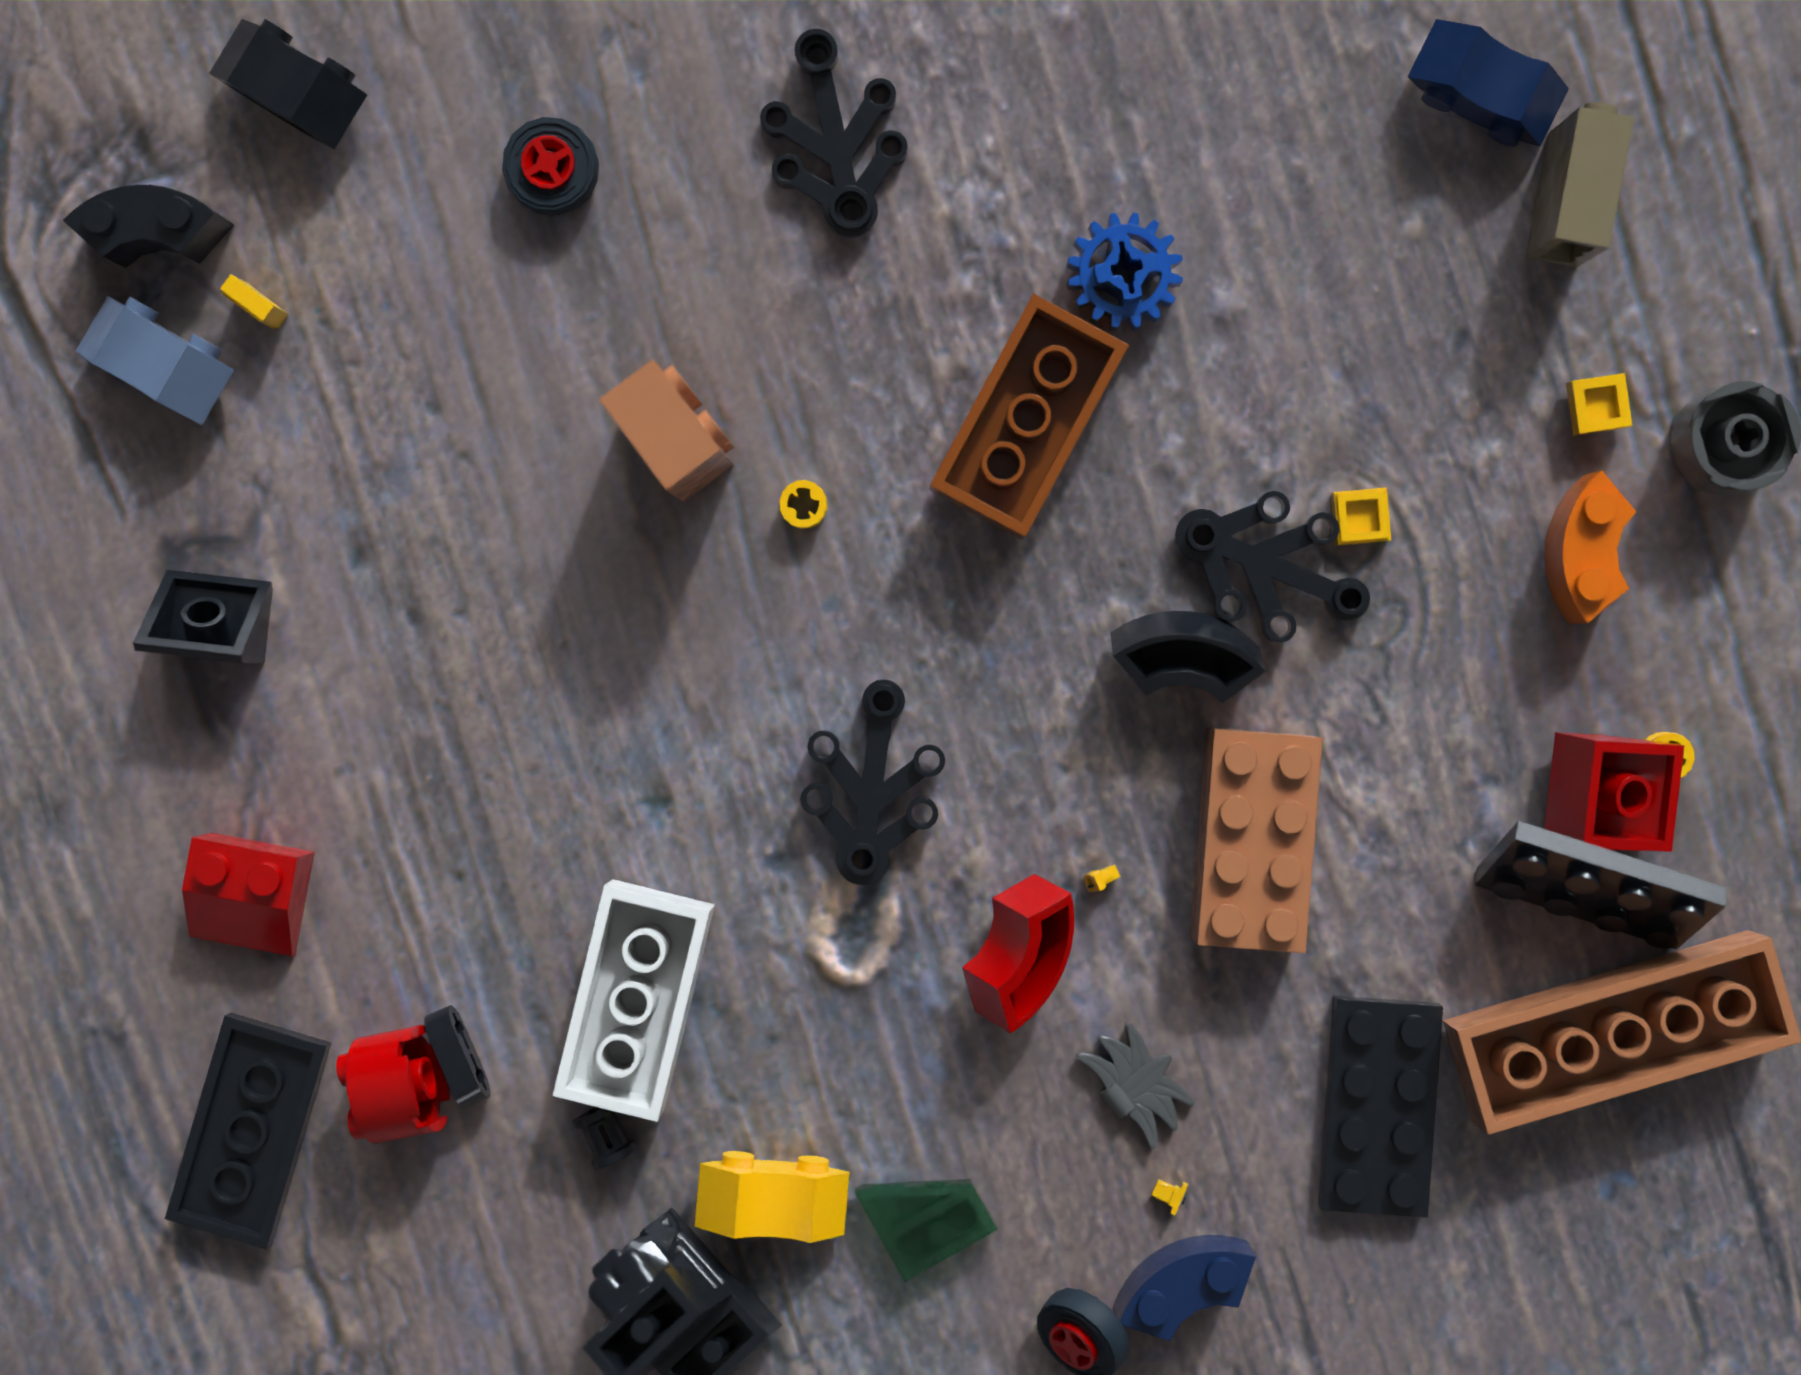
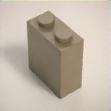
M1587 103L1584 107L1576 109L1549 132L1525 258L1579 267L1610 248L1633 127V116L1617 114L1618 108L1610 104Z

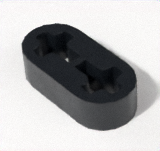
M449 1005L426 1015L424 1018L426 1033L457 1103L462 1108H467L490 1098L491 1093L487 1076L458 1011L452 1005Z

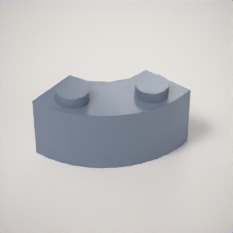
M107 296L76 351L92 364L125 381L158 403L203 425L234 369L218 360L222 350L195 334L191 336L188 342L154 321L159 313L132 297H129L124 305Z

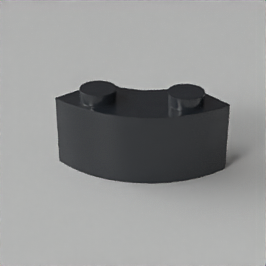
M241 19L209 74L274 116L335 150L367 97L365 92L352 84L356 75L327 57L323 64L290 46L289 44L293 37L264 19L261 26Z
M130 185L105 191L83 202L63 219L71 229L101 256L124 268L141 256L158 251L181 253L200 264L234 226L227 218L196 198L175 189L156 185Z
M1191 611L1158 612L1134 619L1110 633L1113 657L1146 695L1165 686L1190 685L1207 690L1223 703L1266 672L1260 648L1249 636L1230 623L1203 613Z

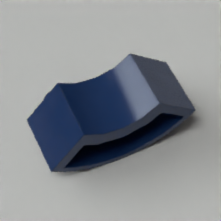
M1440 19L1435 20L1407 76L1424 92L1421 100L1425 104L1442 112L1452 111L1488 129V135L1493 140L1510 147H1516L1519 141L1541 146L1569 90L1549 62L1528 57L1508 48L1490 36L1482 27Z
M1201 1235L1173 1242L1151 1254L1130 1274L1114 1302L1113 1307L1116 1316L1123 1326L1171 1341L1180 1323L1197 1310L1216 1305L1239 1308L1256 1256L1247 1240L1232 1236Z

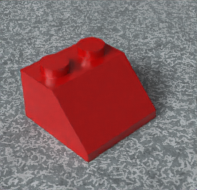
M1555 732L1544 829L1609 850L1672 852L1685 745L1600 734Z
M212 832L192 837L182 886L189 937L295 956L315 852Z

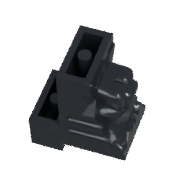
M670 1208L666 1213L645 1227L640 1232V1235L629 1242L622 1250L611 1249L592 1268L595 1280L589 1287L588 1295L607 1321L602 1326V1329L587 1342L583 1349L605 1375H646L655 1368L661 1375H731L782 1324L748 1285L742 1288L673 1208Z

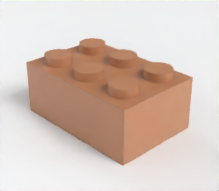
M652 359L599 399L666 491L682 502L688 500L734 465L727 456V453L734 446L706 410L699 415L696 414L695 410L703 404L673 365L663 371L656 361Z

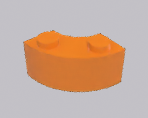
M1602 470L1583 475L1571 486L1557 506L1547 532L1545 544L1546 577L1554 602L1568 624L1589 623L1629 589L1619 570L1617 548L1623 528L1634 516L1636 510Z

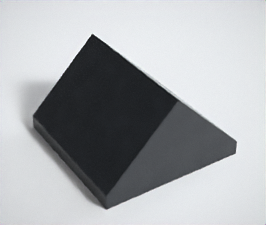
M167 570L134 639V650L237 663H265L273 592L272 582Z

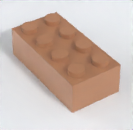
M1206 727L1190 938L1197 945L1306 954L1323 737Z

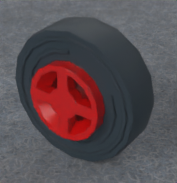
M541 117L526 122L511 135L503 153L502 172L508 189L522 206L538 214L561 215L576 210L590 198L598 182L599 160L594 144L580 127L562 118ZM559 162H560L561 165H560V170H559V173H558L557 169H558V167H559Z
M1065 1288L1055 1292L1045 1302L1037 1316V1330L1043 1344L1054 1359L1076 1375H1114L1128 1356L1129 1338L1122 1322L1100 1299L1083 1290Z

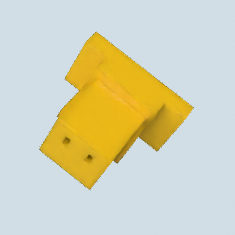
M1109 865L1101 870H1094L1085 874L1082 879L1088 892H1096L1105 889L1107 883L1121 876L1116 865Z
M1158 1179L1151 1196L1171 1206L1170 1214L1176 1215L1179 1205H1183L1186 1200L1184 1194L1188 1184L1183 1182L1181 1187Z

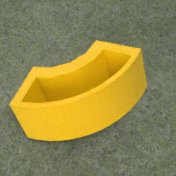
M742 1151L723 1152L722 1161L700 1163L694 1227L733 1239L777 1237L813 1243L843 1236L845 1232L850 1172L830 1168L829 1159L819 1156H800L796 1163L754 1160L753 1154Z

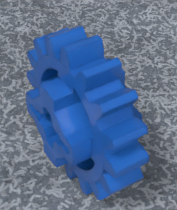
M1116 212L1111 213L1108 218V228L1103 229L1100 224L1093 221L1088 227L1092 239L1089 241L1086 238L1077 237L1073 246L1082 254V257L1073 256L1068 258L1066 267L1077 271L1078 275L1070 278L1066 285L1069 290H1081L1082 294L1077 299L1075 307L1081 309L1090 305L1094 309L1090 322L1093 324L1098 322L1104 315L1110 318V331H1116L1121 321L1128 319L1129 326L1132 331H1135L1141 326L1142 315L1145 314L1153 323L1161 317L1157 307L1158 303L1166 307H1171L1174 303L1175 297L1167 288L1180 287L1183 277L1171 273V269L1180 265L1183 259L1180 254H1168L1167 249L1175 238L1171 234L1159 239L1155 235L1159 222L1155 219L1146 228L1139 226L1138 213L1133 212L1127 224L1120 223ZM1130 239L1144 244L1151 252L1145 254L1131 245ZM1107 242L1106 250L1108 257L1105 262L1089 268L1090 259L1094 252ZM1119 255L1127 269L1135 268L1137 271L1130 280V288H1128L1127 283H1124L1122 275H1112L1119 263ZM1159 276L1155 292L1151 297L1142 302L1141 285L1144 281L1152 280L1154 277ZM1106 291L1117 298L1119 306L1105 301L1097 292Z

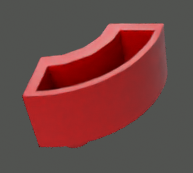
M1036 874L1029 876L992 898L994 917L989 937L979 953L962 967L975 1012L1010 1034L1032 1018L1050 997L1064 972L1073 942L1075 916L1072 894Z

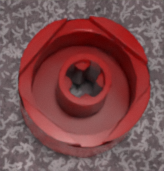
M424 1025L359 1037L352 1042L348 1053L338 1056L336 1061L337 1076L342 1086L347 1088L350 1104L347 1123L349 1132L355 1140L366 1138L373 1144H379L438 1132L446 1125L448 1115L439 1116L440 1102L450 1100V1087L431 1043H428L423 1036L426 1033Z

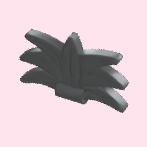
M1127 1022L1124 1027L1129 1046L1109 1036H1098V1040L1110 1055L1112 1063L1091 1053L1078 1052L1076 1057L1093 1069L1100 1077L1104 1088L1099 1094L1120 1119L1129 1115L1140 1126L1149 1147L1155 1149L1157 1145V1128L1152 1112L1159 1115L1171 1130L1176 1131L1177 1115L1171 1098L1179 1100L1188 1106H1194L1195 1102L1180 1085L1163 1075L1172 1057L1169 1054H1162L1150 1059L1148 1049L1135 1027Z

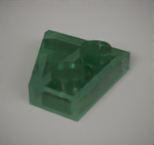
M971 1179L861 1184L855 1188V1195L904 1282L998 1230L996 1222Z

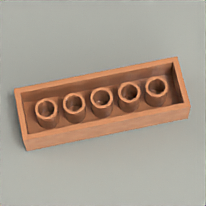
M1749 930L1442 1020L1472 1122L1488 1135L1801 1043V1036L1772 938Z

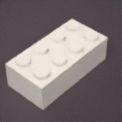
M614 879L604 885L552 1096L655 1122L659 1121L666 1107L715 904Z

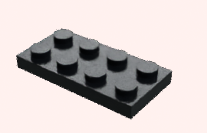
M1517 821L1477 867L1475 879L1476 886L1491 890L1501 898L1523 900L1544 907L1547 912L1554 915L1576 917L1594 923L1601 930L1626 933L1644 939L1654 947L1672 948L1675 950L1726 907L1728 890L1727 887L1521 821Z
M1333 996L1318 1206L1321 1210L1428 1218L1443 1006L1441 1004Z
M229 1013L224 1016L165 1215L166 1220L263 1249H267L272 1245L332 1042L235 1013Z

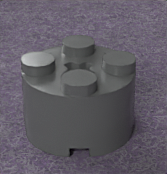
M1754 381L1730 383L1704 392L1690 400L1673 417L1670 438L1674 463L1681 475L1686 479L1688 485L1695 490L1710 494L1731 495L1760 489L1778 481L1787 472V467L1791 463L1794 454L1798 453L1801 444L1800 420L1791 402L1781 393L1776 394L1764 387V384ZM1737 433L1739 443L1733 445L1730 434Z

